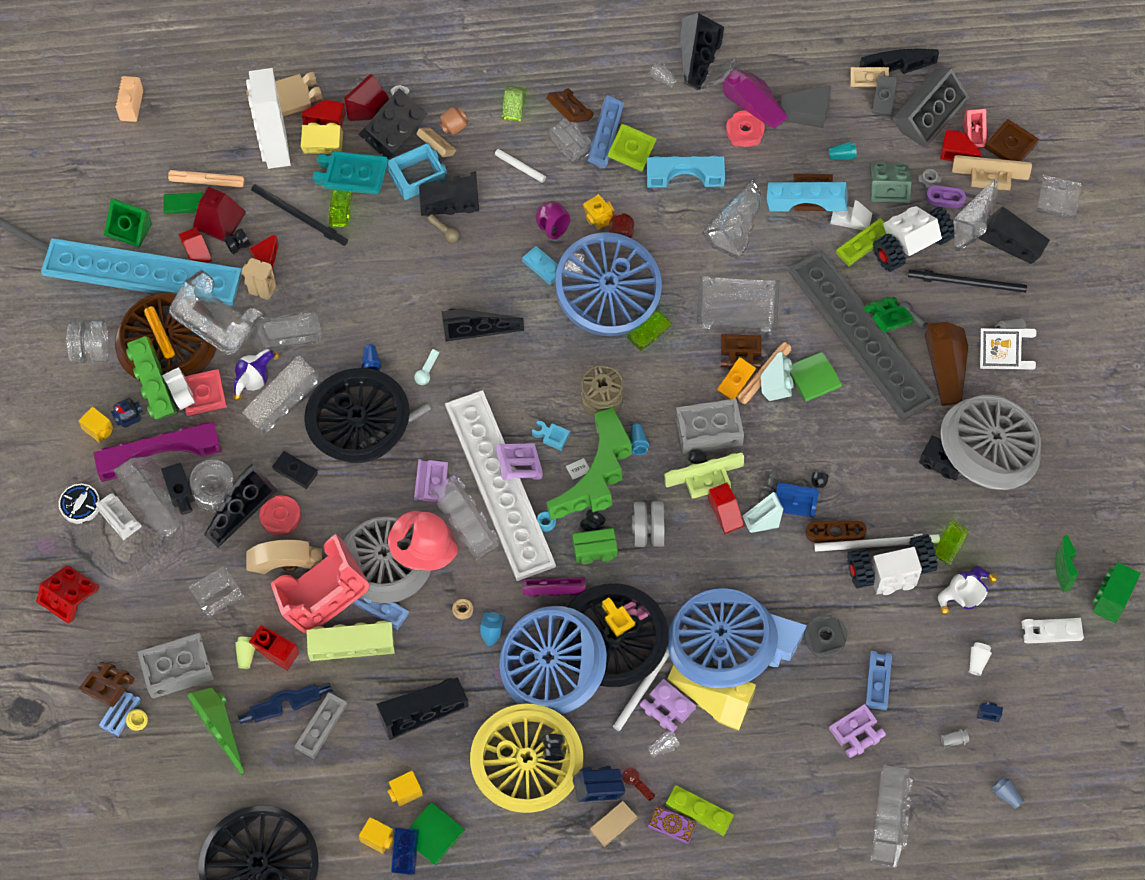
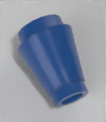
M366 345L364 347L361 368L380 371L381 363L376 347L374 345Z

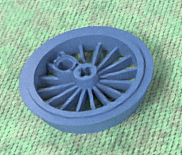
M719 588L704 591L683 605L669 627L667 647L673 664L689 680L711 688H731L753 680L768 667L777 649L778 633L773 617L761 603L741 591ZM721 603L720 622L713 610V604ZM725 603L733 604L727 618L724 621ZM708 606L714 622L700 609ZM738 606L746 608L732 620ZM751 612L756 616L755 618L739 623ZM694 613H696L707 624L691 619L690 617ZM685 623H686V624H689V625H691V626L697 627V628L702 629V630H682V629H683V627H684V625H685ZM759 623L763 626V630H742ZM680 637H699L682 644L680 643ZM743 637H763V640L759 644ZM737 643L756 649L757 652L750 656ZM703 644L690 656H687L684 652L686 649ZM731 645L747 661L737 665L729 646ZM711 647L702 665L694 661ZM720 652L726 653L724 657L716 656ZM711 658L713 664L718 667L717 669L707 667ZM730 662H732L734 666L731 668L722 669V667L728 666Z
M563 606L543 607L522 617L507 634L501 648L499 660L501 679L508 694L517 704L545 706L560 714H565L586 703L598 689L606 669V647L596 625L581 612ZM554 619H562L564 621L553 643ZM544 620H549L548 646L539 623ZM569 622L576 624L578 627L559 645ZM533 625H536L543 648L527 632ZM581 632V643L564 649ZM525 633L541 652L518 643L521 636ZM516 646L525 649L521 652L520 656H513ZM581 648V656H563ZM530 654H534V662L527 664L526 658ZM551 656H554V659H552L549 663L547 659H550ZM512 660H520L523 666L513 670ZM562 661H581V667L578 669ZM561 665L580 673L578 685L560 668ZM557 669L574 687V690L567 695L564 694ZM526 670H533L517 684L514 675ZM551 671L560 694V698L550 700ZM539 673L530 695L525 694L522 688ZM546 674L545 699H535V695Z

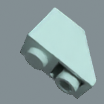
M783 352L778 353L761 374L762 394L769 401L792 396L791 388L794 387L793 379L790 376L792 363L790 358H787Z

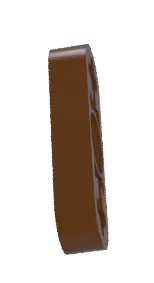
M857 520L813 521L807 525L806 537L811 542L863 540L867 528L863 522ZM838 527L841 529L842 534L834 536L831 534L830 529ZM846 527H848V535H845ZM813 528H817L818 535H814L812 532ZM824 528H827V531H826V535H827V536H824V533H825ZM854 528H858L860 531L859 535H856Z

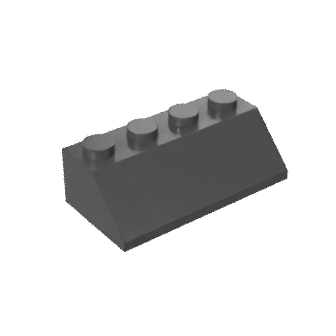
M952 68L935 69L895 115L893 120L902 134L921 146L927 147L969 99V95Z

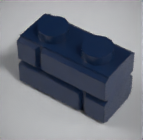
M604 766L598 770H592V767H585L580 769L579 773L573 777L578 802L617 800L625 794L621 770L611 769V766Z

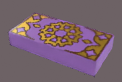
M656 805L648 827L689 844L697 822Z

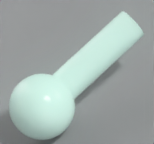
M432 349L423 368L415 373L414 379L417 384L426 385L430 381L429 372L439 355L438 351Z

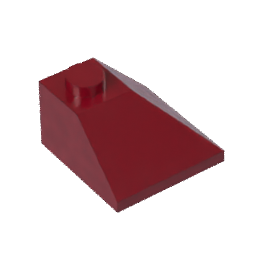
M372 74L368 75L344 97L348 120H371L389 100L388 95Z
M208 187L199 201L193 228L197 227L199 232L225 242L224 237L233 235L246 211L227 194Z

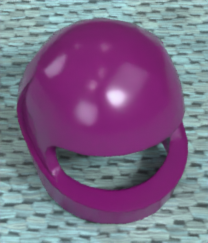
M549 201L538 208L536 222L541 230L546 231L548 238L556 240L567 230L570 223V215L563 205L558 202ZM555 227L556 232L552 234V228Z

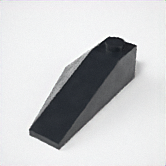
M700 13L683 17L680 31L684 83L696 90H701L708 75V67L710 63L714 62L715 52L722 45L724 26Z
M454 308L441 311L446 342L524 331V320L521 317Z

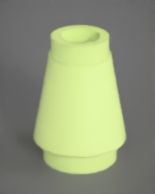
M238 637V641L235 642L238 668L250 669L255 648L249 643L252 637Z

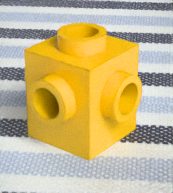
M599 194L583 204L586 220L590 225L594 224L598 230L608 226L614 220L612 213L614 208L609 201L605 202Z

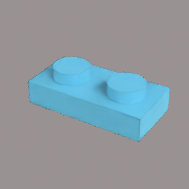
M537 246L522 257V262L549 285L555 281L558 264Z

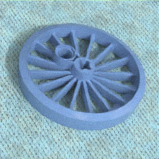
M596 233L579 239L565 251L557 267L555 290L561 309L576 326L595 335L619 336L639 328L652 315L660 300L662 280L656 261L640 243L621 234ZM603 242L617 244L610 272L607 269ZM600 244L603 271L587 245ZM620 245L633 251L627 259L617 258ZM579 249H583L597 273L573 256V254ZM635 254H638L645 263L629 271V261ZM568 260H571L592 277L564 270V266ZM620 265L625 271L618 272L615 267ZM647 267L653 277L651 279L622 281ZM562 275L592 284L562 286ZM654 284V295L623 286ZM594 289L573 301H570L564 294L565 291ZM599 292L585 311H582L575 305ZM624 293L651 300L652 303L648 310H645ZM603 294L596 321L587 313ZM606 296L608 297L612 326H604L599 323ZM618 297L640 312L642 316L632 321ZM612 298L628 324L616 326Z

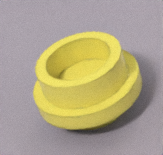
M140 709L131 710L126 716L127 726L134 731L144 729L148 723L146 713Z

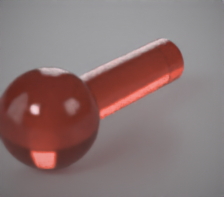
M635 768L624 770L622 774L623 781L628 785H634L648 801H651L655 794L639 779V772Z

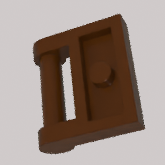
M569 88L564 91L549 92L546 97L570 123L589 121L594 116V113L587 109L573 95Z

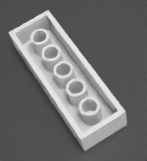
M273 68L249 71L250 79L246 80L249 92L248 99L262 161L267 163L268 169L291 166L287 134Z

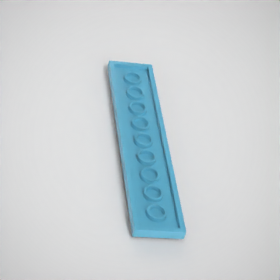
M52 238L41 273L42 276L154 294L177 293L192 300L233 306L242 276V269Z

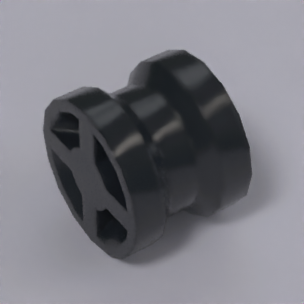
M589 509L586 512V518L580 522V526L585 531L600 530V525H603L606 519L599 512H592Z

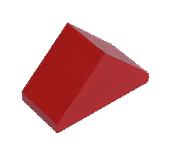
M271 235L249 249L251 258L260 260L261 263L271 264L272 270L279 247L277 235Z

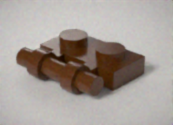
M721 334V355L729 356V360L721 359V367L731 370L737 361L735 356H747L746 362L755 368H761V360H753V356L761 357V335Z
M100 662L98 664L100 672L97 674L91 671L79 689L83 693L114 707L126 691L121 685L125 683L131 685L135 678L125 670L116 669L115 665L111 663ZM111 676L114 677L112 681L107 678Z

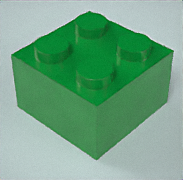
M1117 562L1114 569L1110 567L1092 604L1096 605L1093 613L1116 623L1141 573Z

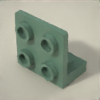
M883 162L870 164L872 178L871 202L910 203L912 180L909 165L904 163L885 164Z

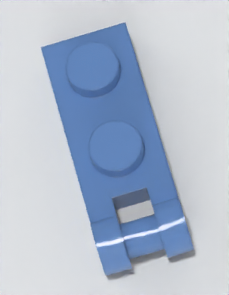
M870 651L865 703L868 708L887 710L892 653L878 654L877 651ZM876 662L884 663V666H877Z

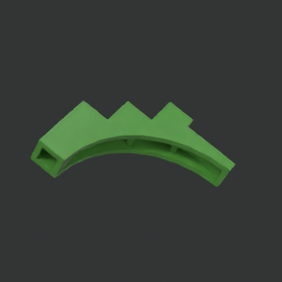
M613 407L594 413L595 426L600 439L593 465L573 488L547 502L548 514L551 520L562 518L575 511L584 510L589 506L592 512L605 510L612 506L611 493L607 485H613L622 480L621 467L617 460L625 459L632 455L631 442Z

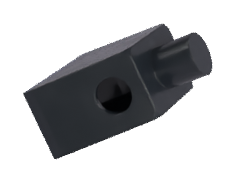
M181 462L162 468L161 471L174 507L179 508L181 515L191 513L193 510L190 503L194 499Z

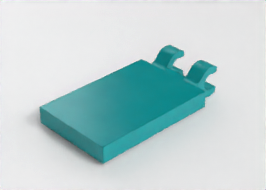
M332 151L331 156L319 154L317 162L320 163V167L327 168L326 173L314 171L312 179L315 180V184L323 185L325 189L379 195L389 160L383 156Z

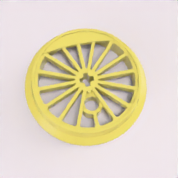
M535 704L513 705L493 714L478 730L470 752L471 771L479 789L496 805L514 812H538L558 804L573 790V777L583 767V748L575 728L560 713L548 707ZM529 721L540 723L530 748H528ZM524 722L525 748L522 747L512 726L514 723ZM543 725L554 730L551 734H561L564 736L565 743L562 747H567L564 760H544L543 752H540L545 747L543 742L534 750ZM508 726L517 746L513 742L506 740L498 732ZM493 737H497L501 741L497 748L489 745ZM505 748H509L512 751V754L508 757L501 755V751ZM486 750L497 753L498 760H484ZM530 757V760H528L527 763L523 762V759ZM563 763L561 770L549 767L544 764ZM511 765L488 776L484 769V766ZM540 769L559 775L556 780V783H554L549 777H547ZM515 770L498 788L491 783V780ZM534 771L553 788L550 793L544 794ZM529 772L541 795L539 798L530 799ZM520 773L512 795L508 796L501 792ZM524 773H526V799L515 798Z

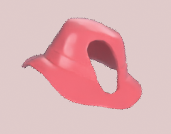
M410 511L403 514L394 523L388 536V545L393 557L400 564L410 569L428 571L440 569L449 564L458 553V545L449 526L442 518L430 512ZM414 524L410 546L407 550H401L397 546V542L405 537L411 525Z

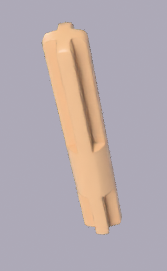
M170 170L168 173V179L172 182L243 187L245 182L243 176L178 170Z
M783 342L737 395L739 402L746 404L761 387V374L778 353L783 352L785 356L790 353L791 346Z

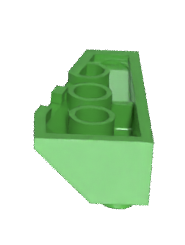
M208 688L188 694L187 696L197 715L240 775L244 774L228 712L224 705L227 701L222 693H216L213 688Z

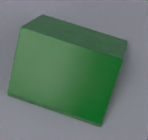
M111 198L104 235L140 247L152 226L148 210Z

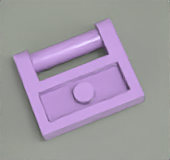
M535 443L499 444L496 447L503 480H511L512 478L540 480L542 478L543 472ZM531 465L532 470H512L511 466Z

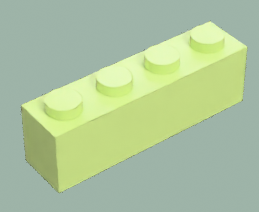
M378 621L375 624L356 623L354 626L339 624L333 626V628L313 627L307 630L310 661L395 654L392 622Z

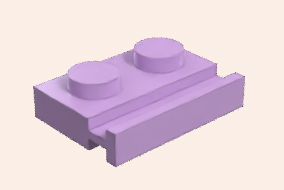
M418 459L414 500L444 503L448 462L422 461Z

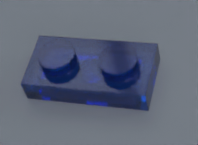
M395 828L392 873L415 874L418 829Z

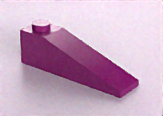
M735 69L721 79L725 97L774 129L788 119L765 81L754 74Z

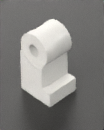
M179 367L162 375L180 410L195 403L193 393Z

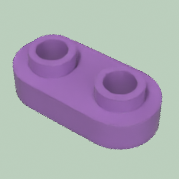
M935 185L928 189L926 199L933 206L957 209L964 205L966 194L959 188Z

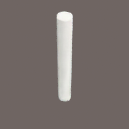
M496 150L495 156L541 183L545 181V175L502 150Z

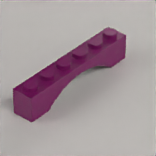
M205 422L196 427H185L176 432H165L156 437H145L136 442H125L116 447L101 448L99 451L93 452L98 476L101 482L121 478L137 462L157 453L183 451L204 457L222 451L214 422Z

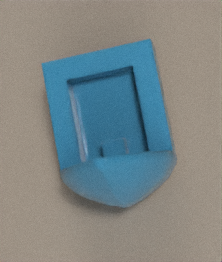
M484 612L480 625V634L488 647L494 645L500 638L505 615H500L496 612Z

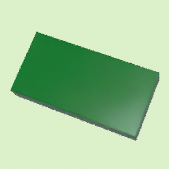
M203 193L164 194V214L196 213Z

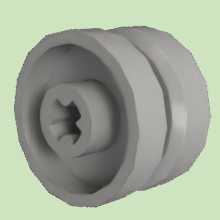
M653 501L650 505V514H647L645 502H634L632 515L634 547H645L647 545V534L651 536L653 547H664L663 501Z

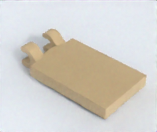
M314 72L307 73L303 78H301L300 74L275 81L283 117L312 107V102L323 100L319 87L312 88L310 92L308 87L317 85Z

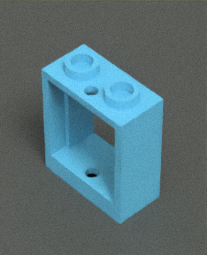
M428 143L388 161V173L404 201L418 195L420 185L442 180L443 183L446 182V167L443 163H439L436 150L431 149ZM427 159L435 174L409 185L401 170Z

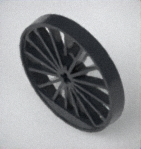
M273 806L246 807L226 816L207 836L199 857V879L208 880V868H245L216 880H232L242 875L245 876L240 880H261V878L262 880H268L272 875L278 876L279 880H298L281 873L279 869H311L308 880H317L319 869L317 846L307 826L292 813ZM261 816L259 849L256 852L247 825ZM265 816L278 817L280 820L263 852ZM284 821L293 824L296 829L269 853ZM244 828L253 854L235 837ZM299 833H302L308 841L307 845L274 857ZM232 839L249 858L223 847ZM309 849L311 850V864L276 863ZM220 851L246 863H209V861ZM258 861L259 863H262L263 866H256L255 863Z

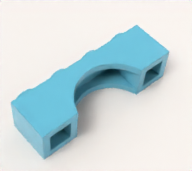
M724 156L647 157V187H667L669 181L680 174L696 176L705 187H724Z
M769 182L767 203L769 211H789L793 206L801 203L817 204L827 211H847L848 190L846 182Z

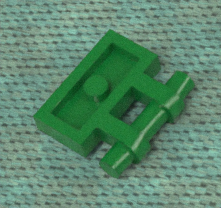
M886 297L881 301H872L864 307L866 313H875L872 319L883 333L911 325L915 320L903 305L897 306L898 300L895 297Z

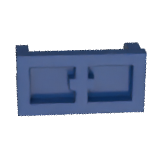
M778 483L776 494L783 507L782 513L814 518L819 489Z

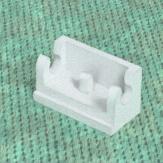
M113 493L106 496L100 502L95 503L100 514L123 541L142 527Z

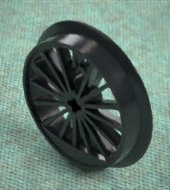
M369 368L343 370L325 379L311 394L304 415L306 431L312 443L321 452L334 459L348 463L373 461L388 453L403 436L409 422V402L402 387L392 377L383 372ZM360 386L358 405L354 403L349 390L350 387ZM364 387H373L362 407ZM346 389L347 393L343 392L337 395L338 392ZM378 390L386 393L370 406ZM331 397L335 399L336 407L326 404ZM390 398L395 403L393 405L376 410ZM343 402H349L348 406H340ZM322 409H326L341 416H320ZM397 410V417H378ZM319 422H340L319 429ZM376 423H390L395 425L393 429L390 430ZM371 428L387 435L380 439ZM341 429L329 440H326L323 436L325 434ZM364 429L377 441L375 445L369 446ZM361 430L367 448L358 450L359 431ZM355 432L353 450L345 449ZM347 433L340 447L333 445Z
M602 584L580 593L567 606L582 614L591 608L603 626L601 628L595 624L603 637L606 652L608 650L606 669L599 686L623 687L634 684L650 675L662 661L668 645L667 621L659 605L645 592L625 584ZM607 598H610L612 601L621 602L620 607L624 606L625 603L633 602L636 604L634 609L638 610L640 608L648 616L640 620L637 616L630 615L637 628L625 631L614 640V638H610V635L616 637L610 626H607L594 605L602 603ZM562 619L560 620V623H559L558 632H559V630H560V628H561V625H562V623H563V621H564V620H562ZM569 622L559 645L576 629L574 623ZM651 622L654 630L640 632L642 625ZM651 636L656 637L654 645L630 640ZM574 638L564 649L581 643V641H576ZM629 646L651 650L652 652L646 659ZM578 649L563 656H581V650ZM623 649L643 663L639 667L634 668ZM613 650L617 674H606ZM617 650L631 671L620 673ZM565 660L568 665L580 669L581 661Z

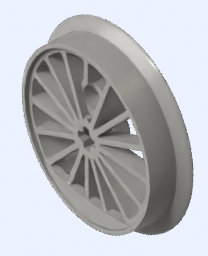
M980 395L955 404L945 415L941 425V441L944 451L953 466L972 482L991 489L1008 490L1024 485L1037 472L1041 460L1040 433L1031 416L1016 403L1000 396ZM978 409H982L984 417L978 411ZM990 410H991V411H995V413H994V422H993V419H992ZM970 411L974 418L966 414V412ZM959 419L963 420L970 426L959 424ZM1017 428L1021 430V432L1009 433ZM958 431L975 436L960 437ZM1024 438H1025L1027 442H1023V441L1016 440V439H1024ZM981 442L980 444H978V445H976V446H974V447H972V448L966 444V443ZM983 447L985 449L983 455L976 452ZM1019 448L1028 450L1029 455L1020 450ZM988 452H991V461L985 458ZM997 454L1002 467L996 465ZM1015 455L1023 461H1025L1027 464L1023 466L1020 463V461L1015 457ZM1007 459L1011 462V464L1015 467L1016 470H1010Z

